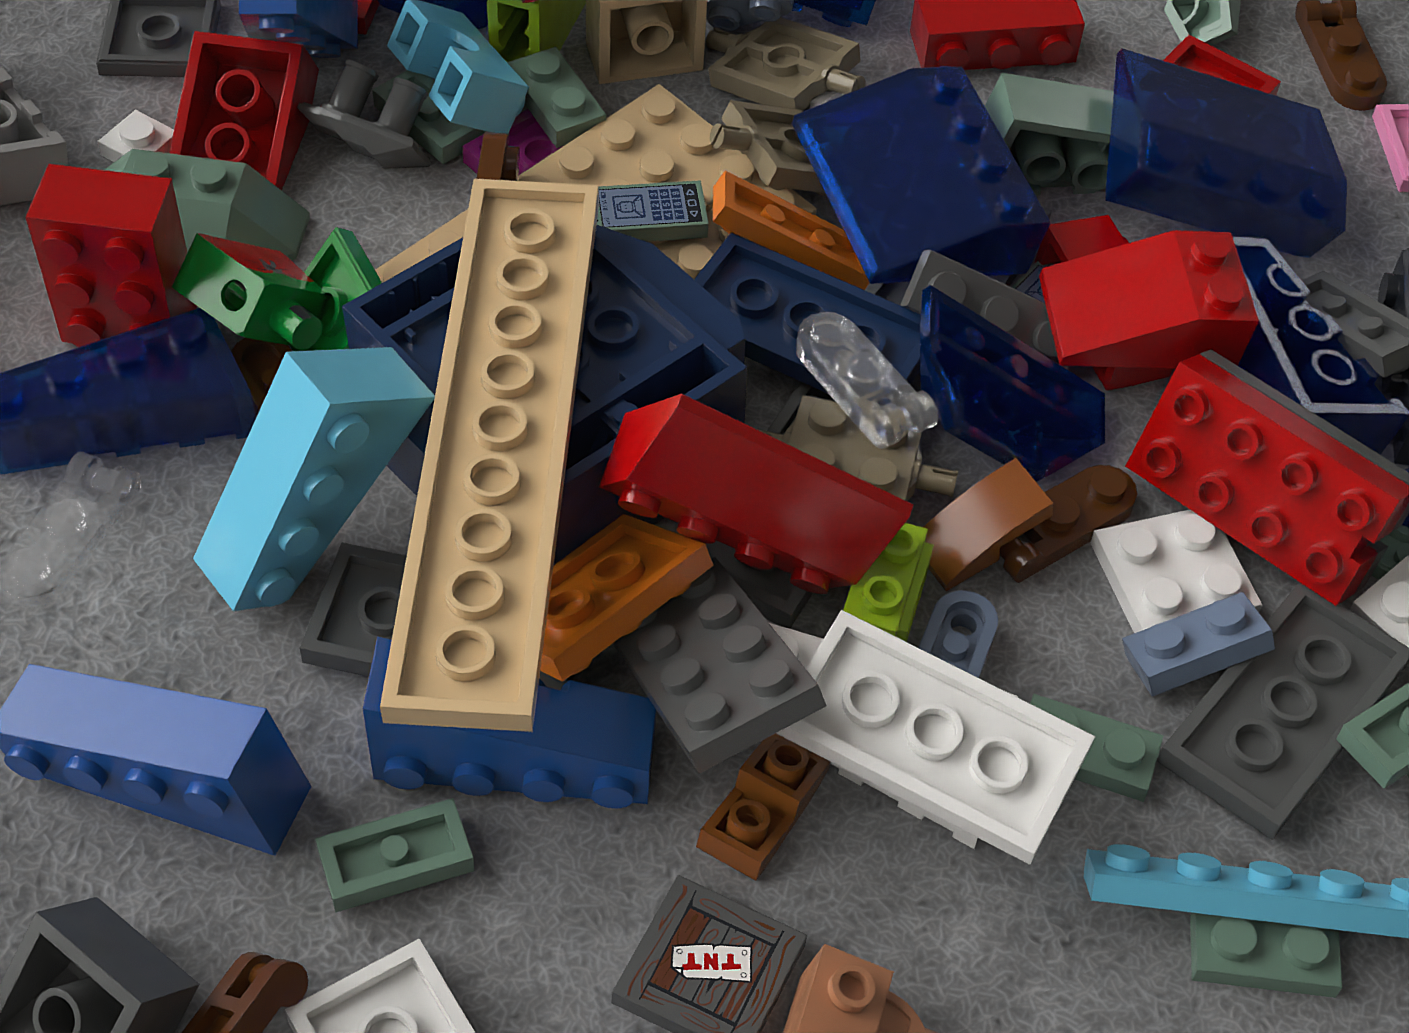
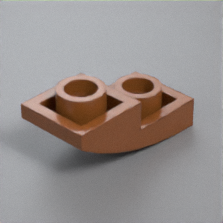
M1017 458L969 488L923 526V528L928 529L925 542L934 545L928 569L946 592L999 561L1001 546L1053 516V502Z
M777 733L764 739L740 767L733 790L700 829L696 847L756 881L811 801L828 772L831 761Z

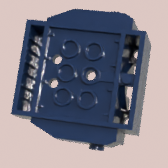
M596 225L554 565L623 514L653 525L666 518L657 514V517L650 518L629 512L619 506L620 496L599 487L625 413L679 394H684L745 424L747 366L744 365L746 338L740 318L652 243ZM463 237L342 306L349 349L392 347L434 395L436 394ZM434 400L387 464V467L416 496L418 495Z

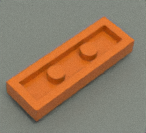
M726 170L713 186V222L720 225L727 233L744 237L863 290L867 288L874 278L871 243Z

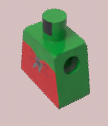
M196 233L172 285L173 289L230 330L245 338L291 345L299 350L307 349L317 342L323 329L322 322L317 316L326 300L325 292L281 251ZM234 281H240L246 290L242 289Z

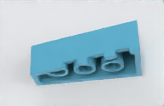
M392 347L290 351L285 353L193 557V560L233 611L266 606L271 607L282 604L291 598L435 399V395Z

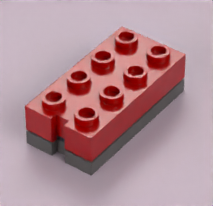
M1208 350L1178 363L1125 467L1335 606L1365 587L1389 547L1379 540L1399 528L1409 514V472L1213 350Z

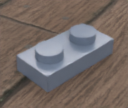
M1244 592L1218 600L1202 608L1122 638L1125 654L1131 666L1152 697L1275 649L1272 629Z

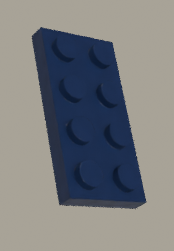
M733 233L729 234L694 279L740 318L746 338L745 357L862 408L892 413L941 339L942 323Z

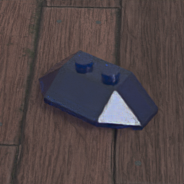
M930 285L922 290L919 341L921 395L946 432L1003 465L1017 458L1036 482L1105 444L1104 392L934 286Z

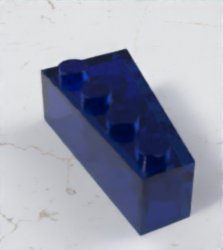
M1233 237L1259 319L1238 366L1381 455L1409 417L1408 409L1398 397L1387 401L1374 385L1380 375L1365 358L1355 361L1338 341L1343 330L1330 315H1324L1307 303L1305 299L1311 291L1267 238Z
M201 308L194 309L0 373V475L81 463L83 456L115 452L116 457L141 454V448L178 442L180 448L205 444V438L235 434L236 439L247 438L256 420L251 391L214 317Z

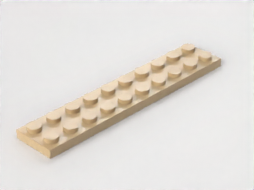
M490 179L473 180L380 703L383 723L533 732L599 209V185Z

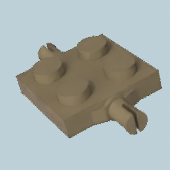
M782 17L776 21H766L758 28L745 34L736 35L714 27L707 35V47L711 50L725 53L723 57L708 68L711 87L737 95L738 97L762 105L804 110L814 98L826 91H835L850 96L852 99H858V96H861L864 92L865 78L849 73L861 61L858 42Z
M730 100L721 118L725 125L715 124L710 133L711 145H714V148L739 150L742 154H746L758 171L761 181L775 190L787 188L812 191L826 197L834 196V194L859 197L869 180L860 166L874 167L879 155L878 149L874 148V144L852 143L849 139H843L829 126L821 113Z
M802 395L795 421L786 430L785 434L757 429L905 501H908L913 496L915 489L948 495L953 498L958 470L953 471L921 464L922 457L919 444L924 420Z

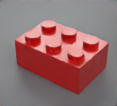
M48 164L25 218L61 341L72 343L84 349H94L99 346L131 350L142 356H154L156 354L180 356L197 305L172 288L187 255L172 178Z

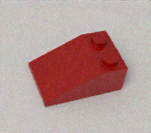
M194 31L169 153L246 163L282 191L309 123V120L298 110L297 106L299 103L303 104V102L313 104L319 68L304 45Z
M1173 230L1044 267L1039 275L1060 366L1176 369L1180 361L1208 350L1215 351L1238 366L1259 322L1231 232Z

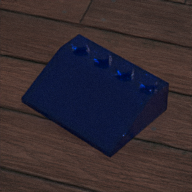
M1122 48L1117 53L1105 201L1212 232H1231L1233 238L1298 257L1310 258L1346 231L1347 179L1320 109Z
M962 67L911 68L794 115L792 126L870 284L911 281L923 250H932L986 276L1026 274L1051 222Z

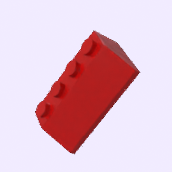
M679 394L625 413L599 485L600 488L620 496L618 504L625 510L650 518L657 517V514L678 523L676 530L681 535L707 544H713L716 540L736 549L734 557L737 560L761 569H771L772 566L792 574L790 578L791 584L816 594H827L829 588L856 585L909 519L914 505L684 394Z

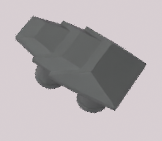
M345 60L344 68L328 104L322 103L319 107L303 102V104L299 103L297 106L298 110L320 132L346 142L354 152L377 160L384 169L430 167L432 164L430 158L416 145L415 140L408 137L421 106L428 96L424 88L402 78H395L378 121L369 122L359 117L379 75L371 68L359 62Z

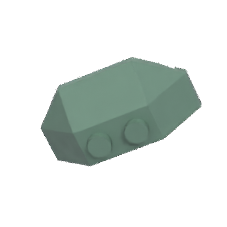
M131 149L104 169L106 171L172 178L187 253L196 233L281 251L291 261L296 259L310 219L309 211L246 163Z

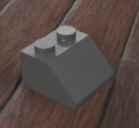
M98 897L35 913L0 983V1033H174L200 984Z

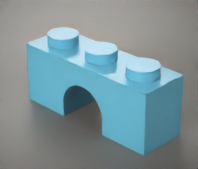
M420 0L405 1L387 47L406 70L436 79L429 97L451 123L487 132L508 134L515 117L521 113L524 107L525 96L529 86L463 13Z

